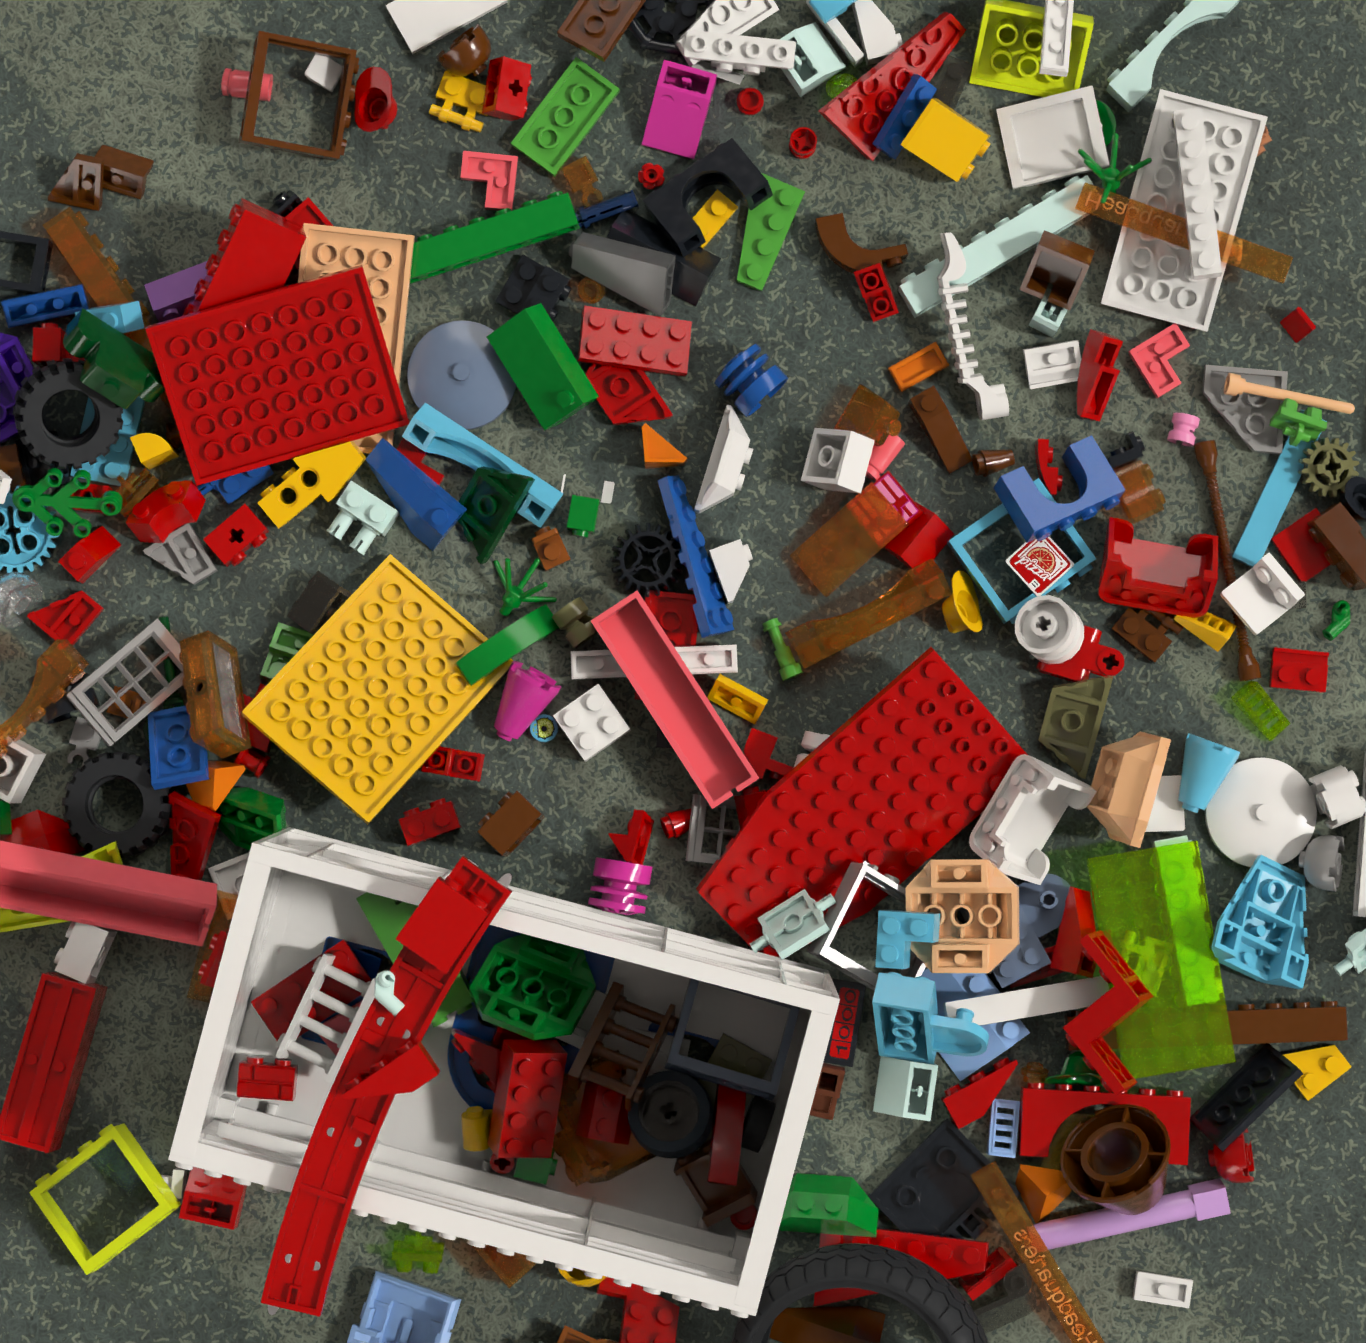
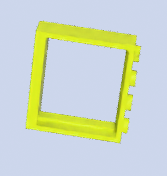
M110 1124L98 1133L101 1136L95 1142L89 1140L77 1149L79 1152L77 1156L73 1159L69 1156L56 1165L58 1170L52 1175L47 1173L35 1182L37 1187L29 1192L86 1275L99 1270L181 1206V1203L125 1124L117 1126ZM114 1140L159 1206L93 1256L62 1210L48 1193V1190Z

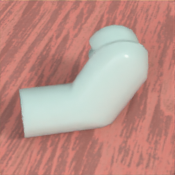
M388 970L382 971L375 978L374 996L392 1015L396 1016L405 1004L394 995L395 975Z

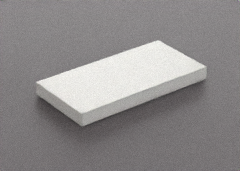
M395 0L387 4L386 8L411 53L414 54L507 3V0Z

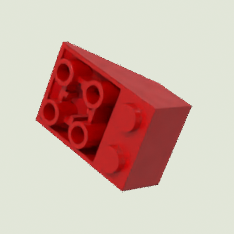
M193 1167L186 1184L179 1218L232 1230L236 1229L239 1224L247 1185L238 1184L233 1181L234 1177L223 1174L221 1178L204 1174V1169Z

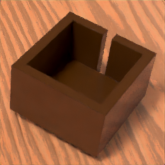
M1044 230L1019 290L1042 299L1048 283H1051L1053 288L1047 301L1070 311L1095 251Z

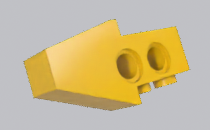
M353 441L295 457L293 460L299 466V469L296 470L295 467H292L281 476L284 481L280 485L275 487L272 484L260 494L263 499L258 504L279 529L321 495L327 502L335 499L367 457ZM308 470L313 471L317 475V482L314 486H310L304 481V474ZM285 488H291L295 491L296 499L293 503H288L283 499Z

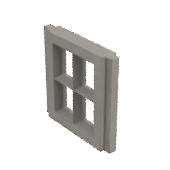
M693 794L685 861L714 864L716 860L721 858L723 835L736 836L740 831V825L738 830L724 829L726 808L736 809L734 799H727L716 806L721 807L719 828L705 827L707 806H710L703 795ZM704 832L718 834L716 854L702 853Z

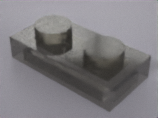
M948 55L935 85L937 90L932 98L939 99L955 110L973 64Z

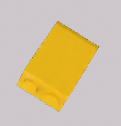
M932 98L901 143V146L951 179L959 182L961 178L966 180L975 168L972 162L977 155L982 157L991 143L987 141L990 137L989 134L939 99Z

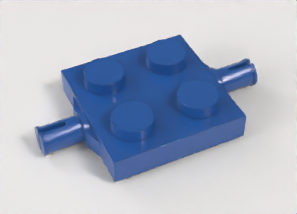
M267 465L201 484L197 488L199 491L202 490L201 494L203 496L212 489L217 490L230 505L273 475L274 472Z

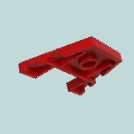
M606 1277L601 1283L597 1284V1294L624 1299L619 1343L676 1342L679 1306L659 1295L643 1291V1287L640 1285L631 1284V1287L618 1285L613 1282L614 1278Z

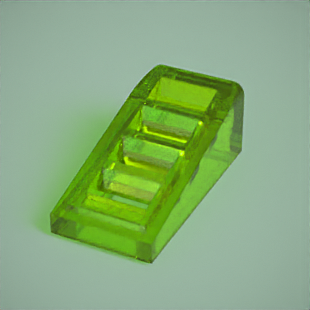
M1249 681L1231 697L1238 708L1268 741H1272L1291 724L1256 681ZM1254 693L1256 694V695L1253 696L1248 702H1246V700H1247L1251 695H1253ZM1261 700L1263 704L1253 711L1252 708ZM1269 709L1271 712L1260 720L1259 717ZM1276 717L1278 721L1268 729L1266 725Z

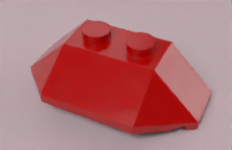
M38 809L11 820L12 834L0 835V841L70 855L86 851V848L78 844L76 837H72L68 829L70 827L68 822H64L63 819Z

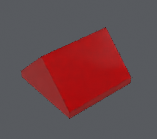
M915 502L923 511V514L884 546V548L918 576H921L954 533L934 512Z

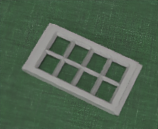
M157 618L65 696L110 747L195 675L200 668ZM151 636L165 651L154 662H151L139 648ZM133 651L147 666L135 678L121 663ZM168 656L181 670V673L170 683L156 668ZM115 666L129 681L117 693L102 678ZM150 671L164 686L152 698L138 684ZM97 681L111 697L98 709L84 693ZM132 687L146 702L134 713L120 699ZM114 702L128 717L116 729L102 714Z

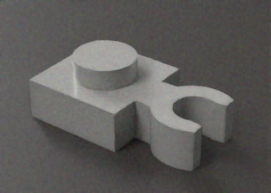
M77 717L69 743L76 745L75 750L68 755L67 762L73 764L74 758L77 755H81L83 757V766L84 762L90 758L88 755L89 749L97 751L101 737L84 718Z

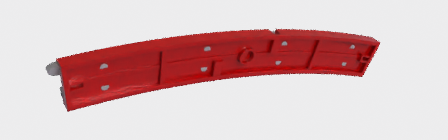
M462 856L449 874V877L462 885L460 891L470 897L473 893L487 903L485 908L490 911L447 974L438 970L406 946H403L389 970L395 975L394 995L405 1006L394 1016L374 998L330 1089L297 1174L270 1262L261 1298V1303L268 1305L270 1315H274L280 1307L314 1316H321L338 1250L360 1182L378 1138L379 1131L396 1095L390 1094L343 1100L341 1095L347 1090L344 1085L358 1075L362 1079L372 1073L370 1067L383 1058L389 1062L398 1056L395 1050L408 1041H411L413 1045L422 1041L462 967L496 914L512 893V890L508 888L512 878L510 873L503 875L497 881L481 870L470 859Z

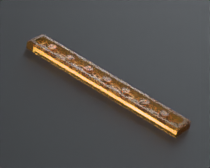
M1084 183L1075 207L1076 210L1189 250L1185 218L1113 192L1109 193L1106 202L1102 204L1100 200L1104 189ZM1217 230L1221 262L1284 284L1293 257Z
M993 1161L971 1174L973 1181L1071 1342L1105 1343L997 1163Z

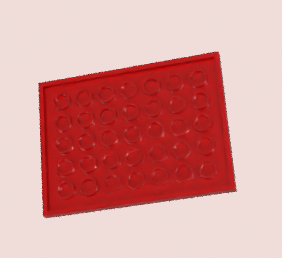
M362 265L146 326L145 328L196 486L409 425L410 423Z

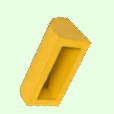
M141 433L130 437L140 462L149 470L179 457L177 451L166 440L156 434Z

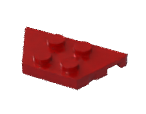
M594 363L588 368L585 375L599 396L596 399L613 425L670 419L673 417L672 412L643 370Z

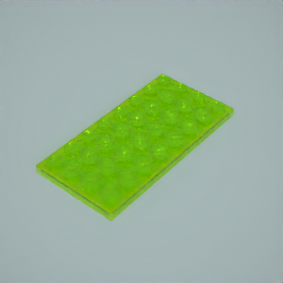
M1198 841L1087 858L1098 931L1102 930L1154 996L1115 1027L1121 1062L1135 1079L1236 1062L1219 962L1211 948L1214 933ZM1112 982L1108 983L1109 990L1114 987Z

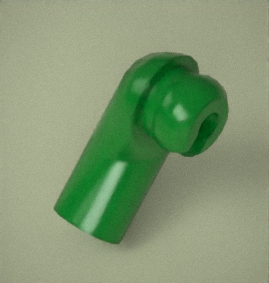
M1339 600L1333 605L1331 624L1322 631L1324 637L1329 641L1336 638L1350 624V604L1347 601Z

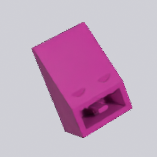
M664 60L642 145L694 160L716 86L717 74Z

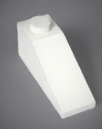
M858 0L852 4L866 65L879 63L903 44L900 33L895 34L892 23L872 0Z

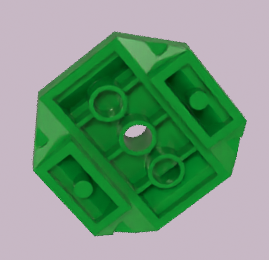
M523 933L495 944L469 987V994L482 1020L532 1040H548L554 1037L572 1035L596 992V984L583 949Z

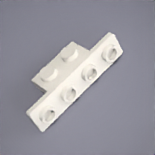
M688 30L686 33L684 57L711 61V67H716V70L719 72H732V69L743 70V73L747 75H759L760 72H765L766 67L793 69L796 42Z

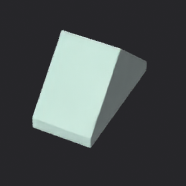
M1048 288L1029 326L1053 338L1067 309L1047 301L1051 293V289Z

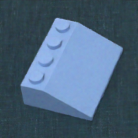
M926 967L921 977L935 981L938 1016H945L943 1003L1000 993L986 973H932ZM1016 1019L981 1025L989 1034L987 1050L981 1055L959 1056L940 1052L939 1054L959 1081H962L1028 1035L1030 1032L1022 1021Z

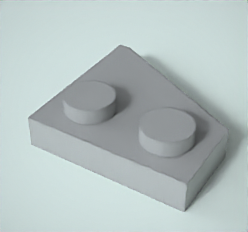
M190 523L170 533L164 543H154L143 550L146 555L194 585L218 571Z

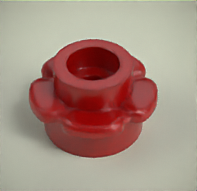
M646 163L642 166V170L638 172V180L643 184L644 188L649 190L660 187L665 179L663 176L664 170L658 164ZM649 174H654V177L649 178Z

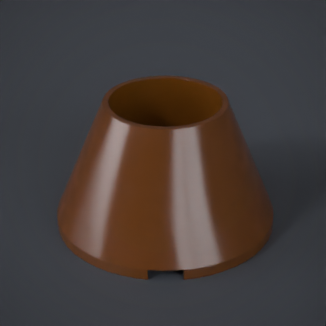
M1120 1104L1105 1107L1094 1112L1096 1116L1084 1124L1079 1122L1068 1135L1061 1152V1171L1069 1187L1080 1197L1124 1215L1141 1214L1154 1207L1161 1199L1165 1190L1171 1147L1168 1131L1156 1114L1141 1106ZM1131 1167L1129 1170L1119 1174L1121 1171Z

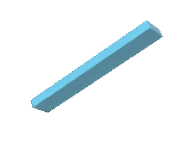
M1288 436L1282 448V453L1279 455L1236 545L1232 559L1253 568L1263 557L1302 475L1298 474V471L1304 469V465L1298 461L1307 457L1303 450L1307 448L1312 449V440L1309 442L1301 440L1295 447L1289 445L1290 436Z

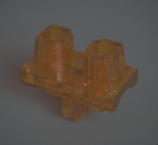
M146 468L138 476L132 472L126 480L120 475L116 477V480L121 485L115 491L123 498L120 513L124 517L129 516L133 507L145 495L148 496L153 491L161 488L157 483L159 480Z

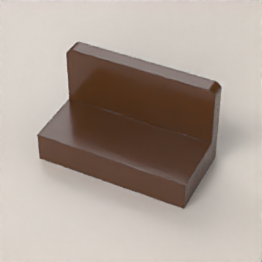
M102 145L94 157L104 159L103 188L141 200L145 192L146 178L153 167L154 161Z

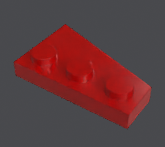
M174 791L169 794V804H172V817L169 818L170 829H173V845L170 846L171 875L202 881L221 815Z

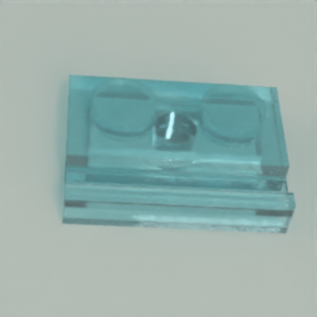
M114 1140L89 1158L129 1194L142 1181ZM146 1153L150 1161L155 1166L157 1162L149 1154Z

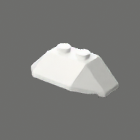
M726 405L694 511L699 514L734 496L735 489L741 491L745 475L741 474L743 463L749 465L753 448H749L750 439L731 405Z

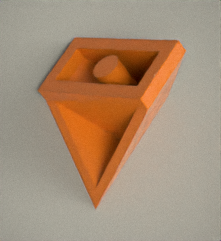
M645 423L642 426L645 469L684 466L686 464V456Z
M208 761L209 779L186 784L192 800L212 811H216L246 768L244 765L226 761Z
M1020 1164L1015 1185L1021 1193V1197L1035 1223H1040L1070 1194L1071 1188L1064 1179L1061 1170Z

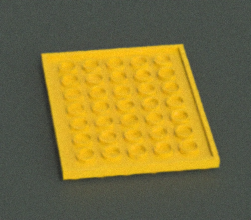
M390 554L241 712V715L368 825L508 672L513 660H508L496 668L494 672L470 686L455 663L488 640V638Z

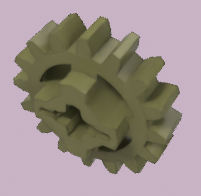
M1328 437L1321 438L1320 443L1318 441L1311 442L1312 449L1307 448L1303 450L1307 457L1299 459L1298 462L1304 465V469H1300L1298 474H1305L1306 478L1303 479L1302 484H1311L1309 492L1319 490L1318 495L1320 497L1326 496L1327 492L1329 497H1336L1337 491L1340 494L1345 493V485L1352 476H1359V473L1353 470L1354 466L1359 465V461H1353L1351 458L1356 452L1347 451L1349 445L1347 442L1339 445V438H1333L1331 442ZM1336 452L1342 457V459L1336 456ZM1318 454V459H1317V461L1315 462V464L1313 465V461H1314L1316 455ZM1332 464L1333 470L1326 471L1325 465ZM1344 471V475H1343L1342 479L1340 480L1339 476H1340V475L1342 474V472ZM1315 475L1322 479V483L1316 479Z

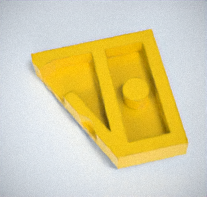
M1335 1045L1282 1054L1303 1073L1294 1082V1085L1307 1101L1352 1067Z

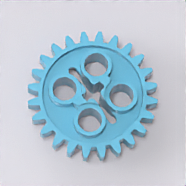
M10 488L4 504H0V512L5 517L4 524L0 525V539L7 540L10 545L8 552L0 551V571L5 566L7 567L8 575H11L14 568H17L18 573L21 575L24 572V566H27L32 572L34 571V562L40 566L44 564L42 555L48 558L52 556V553L47 548H56L58 544L51 539L60 535H49L46 531V524L33 512L31 521L22 520L19 516V509L13 503L12 497L14 492ZM22 498L26 502H31L28 498ZM8 506L13 507L14 526L16 528L20 527L21 530L16 534L20 554L15 552L14 533L8 532V528L12 526ZM49 511V513L53 516L56 514V511ZM51 524L50 526L53 528V527H56V526H58V525H56V524ZM25 535H33L36 538V548L31 549L24 545L23 539Z

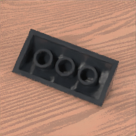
M629 210L621 212L611 226L607 236L608 239L676 255L672 295L695 307L721 260L720 257L700 247L683 257L658 225Z

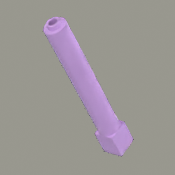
M1220 1178L1187 1185L1188 1190L1162 1195L1154 1207L1137 1215H1124L1111 1209L1103 1208L1027 1225V1235L1022 1237L1023 1243L1028 1241L1027 1237L1029 1236L1032 1242L1025 1245V1248L1028 1249V1246H1034L1037 1252L1189 1218L1196 1217L1200 1221L1231 1214L1226 1187ZM1030 1248L1031 1251H1032L1033 1253H1035V1249H1034V1248Z

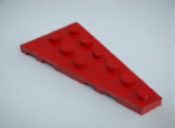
M943 12L828 102L818 112L865 158L874 161L880 150L872 143L913 74L921 75L930 82L966 29L951 13Z
M877 1228L876 1237L820 1234L819 1248L844 1243H861L888 1247L921 1260L942 1274L946 1279L984 1272L987 1268L989 1242ZM859 1288L822 1290L815 1292L814 1306L877 1294V1292Z

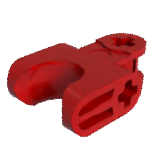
M1084 626V640L1080 650L1071 659L1059 664H1047L1039 661L1036 669L1044 674L1076 682L1089 679L1090 673L1100 676H1115L1122 671L1125 660L1122 653L1117 649L1099 644L1102 631ZM1112 656V662L1116 663V666H1112L1108 670L1103 660Z

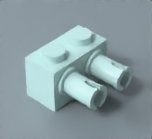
M350 481L336 502L340 512L326 531L337 539L342 540L343 535L353 520L357 521L358 519L362 522L363 527L349 546L360 554L365 555L366 550L376 535L380 536L381 534L385 537L400 514L387 503L353 481Z

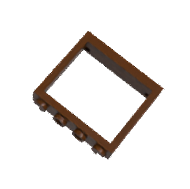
M258 31L255 36L238 143L337 161L340 155L344 156L347 140L343 139L344 128H349L351 112H347L348 102L353 101L355 95V85H351L353 74L358 73L359 58H356L357 50ZM268 45L343 60L329 150L254 136Z

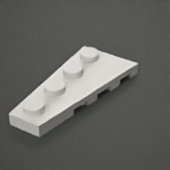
M714 0L688 30L741 35L778 11L779 8L774 0ZM687 31L676 42L683 56ZM685 58L689 67L700 61L698 59Z

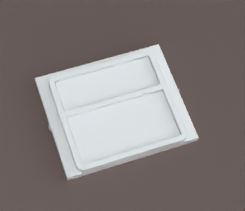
M1093 86L996 109L1004 144L1003 150L1006 154L1013 189L1091 172L1092 170L1084 163L1085 159L1078 153L1079 149L1085 151L1101 168L1110 166Z

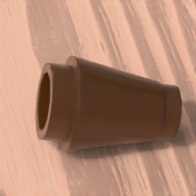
M1011 449L979 450L977 454L972 455V465L977 476L983 475L986 477L1015 464L1014 454Z

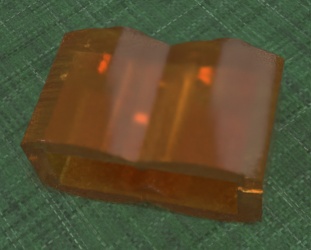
M1139 460L1115 471L1125 488V492L1119 500L1132 525L1164 510L1163 504L1166 503L1164 495L1159 488H1154L1151 481L1154 475L1147 463L1143 464Z

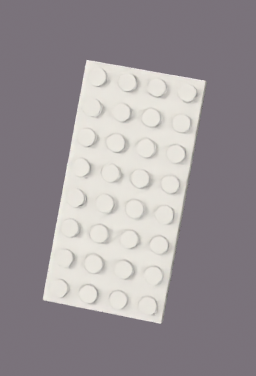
M1160 89L1140 160L1141 162L1151 158L1152 162L1137 171L1101 304L1197 330L1208 331L1267 122V116ZM1202 107L1217 235L1220 238L1219 251L1222 267L1221 277L1193 280L1187 234V238L1184 239V242L1182 241V235L1184 236L1186 231V220L1173 123V111ZM1132 206L1139 208L1134 224H1132L1134 218L1127 216V211ZM1132 208L1129 211L1130 217L1135 216L1136 209ZM1152 208L1153 211L1148 224L1142 223L1139 220L1141 212L1147 211L1150 213ZM1143 213L1141 220L1146 221L1148 213ZM1155 215H1159L1161 218L1164 217L1160 229L1158 228L1161 221L1159 217H1156L1153 226H1151ZM1167 219L1177 222L1172 232H1167L1164 229V226L1167 230L1172 229L1165 224ZM1168 221L1167 223L1173 227V223ZM1179 223H1181V225L1179 227L1178 233L1182 234L1181 236L1175 234Z

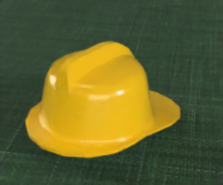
M959 570L952 577V594L942 604V612L950 633H957L968 629L973 632H979L983 626L979 601L972 579L967 573Z

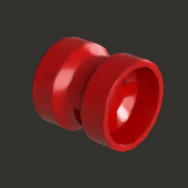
M799 127L793 131L790 137L789 150L794 157L807 159L814 154L817 144V136L814 131L807 127Z

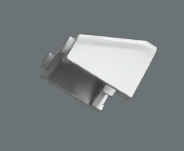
M1020 755L1013 761L972 830L969 838L970 847L982 859H989L1004 874L1041 885L1050 866L1049 858L1041 851L1068 805L1074 809L1082 810L1089 805L1097 791L1090 785L1032 756Z

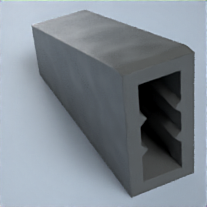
M582 232L576 241H572L569 249V257H572V269L649 311L662 316L671 302L676 255Z

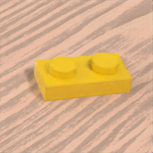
M718 189L692 218L700 227L706 241L699 246L702 249L738 209V206Z
M719 674L707 697L708 700L753 724H756L768 702V699L722 674Z

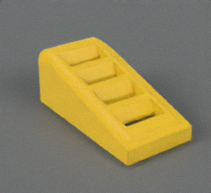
M1209 612L1198 618L1179 615L1174 617L1176 622L1217 652L1230 639L1237 627L1233 623Z

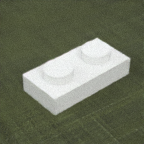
M1136 1270L1132 1299L1189 1308L1193 1280Z

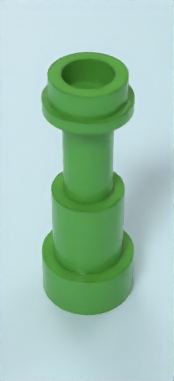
M778 618L763 623V631L769 632L776 649L774 654L781 668L779 673L782 680L786 681L802 674L803 671L799 662L796 663L790 647L786 646L778 628L782 624L778 621Z

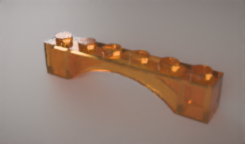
M930 559L908 570L890 590L867 605L839 616L809 620L785 632L795 656L805 669L950 596L952 593L944 573L935 561Z
M57 639L37 659L36 674L25 701L14 715L0 725V759L8 752L7 747L13 741L20 740L27 733L26 728L31 722L40 720L46 714L45 708L51 702L55 703L60 700L66 693L64 689L70 683L77 682L85 674L83 670L89 663L68 640Z

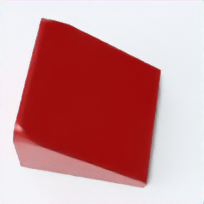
M1297 307L1280 322L1295 343H1298L1316 328L1301 307Z

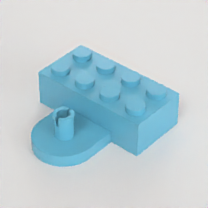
M879 972L872 1001L879 1056L934 1064L936 1052L959 1056H977L987 1050L989 1034L983 1027L972 1022L974 1018L973 1011L959 1008L956 1011V1018L938 1016L935 981L921 976L913 978L902 976L895 972Z

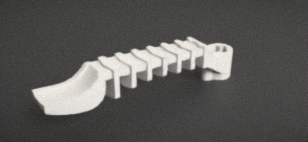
M951 232L940 233L945 253V263L937 277L939 283L938 294L942 298L941 308L945 311L946 318L944 320L949 329L948 339L951 340L953 346L951 353L955 356L956 360L954 366L955 369H958L959 373L958 383L966 384L975 392L980 420L1009 416V403L1004 384L988 386L981 373L974 374L973 368L978 367V360H966L965 354L975 352L974 345H963L962 339L971 337L970 330H960L958 324L967 323V315H956L955 309L967 307L966 299L953 301L952 295L968 292V284L949 285V281L957 280L963 276L966 270V261L954 235Z

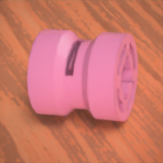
M1173 413L1172 423L1174 429L1169 431L1167 441L1176 444V441L1179 440L1183 441L1182 445L1194 446L1196 437L1193 432L1198 428L1200 418L1185 413Z

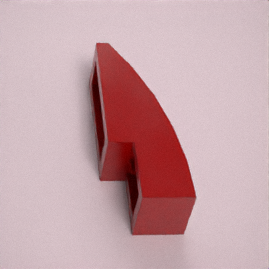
M1090 329L1079 369L1077 415L1096 421L1101 420L1120 372L1119 369L1113 366L1122 346V340L1110 334Z

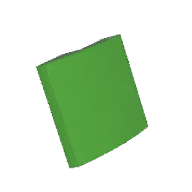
M278 622L269 645V653L260 673V679L270 682L314 634Z

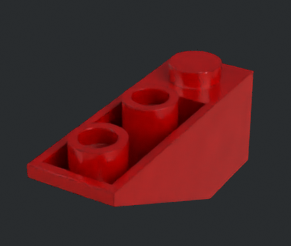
M1070 886L1065 901L1062 921L1059 925L1055 949L1052 953L1050 968L1093 978L1096 962L1094 960L1090 961L1081 950L1083 946L1079 942L1085 935L1096 932L1089 891Z
M455 1028L450 1030L455 1037L451 1040L453 1045L461 1054L466 1051L472 1057V1060L469 1061L470 1065L479 1075L484 1072L490 1080L487 1082V1085L495 1093L502 1047Z
M408 1041L395 1050L398 1056L389 1062L383 1058L371 1066L370 1070L372 1073L364 1079L358 1075L344 1085L347 1090L342 1093L341 1097L344 1100L413 1092L440 1073V1069L421 1041L414 1045L411 1041Z
M1005 1057L993 1064L994 1070L986 1074L981 1070L969 1077L970 1083L962 1087L957 1083L944 1090L946 1096L942 1097L941 1100L958 1129L984 1116L1018 1065L1016 1059L1009 1061L1008 1057Z

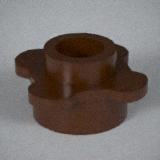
M167 423L166 438L168 443L174 449L180 447L183 450L184 446L177 425Z

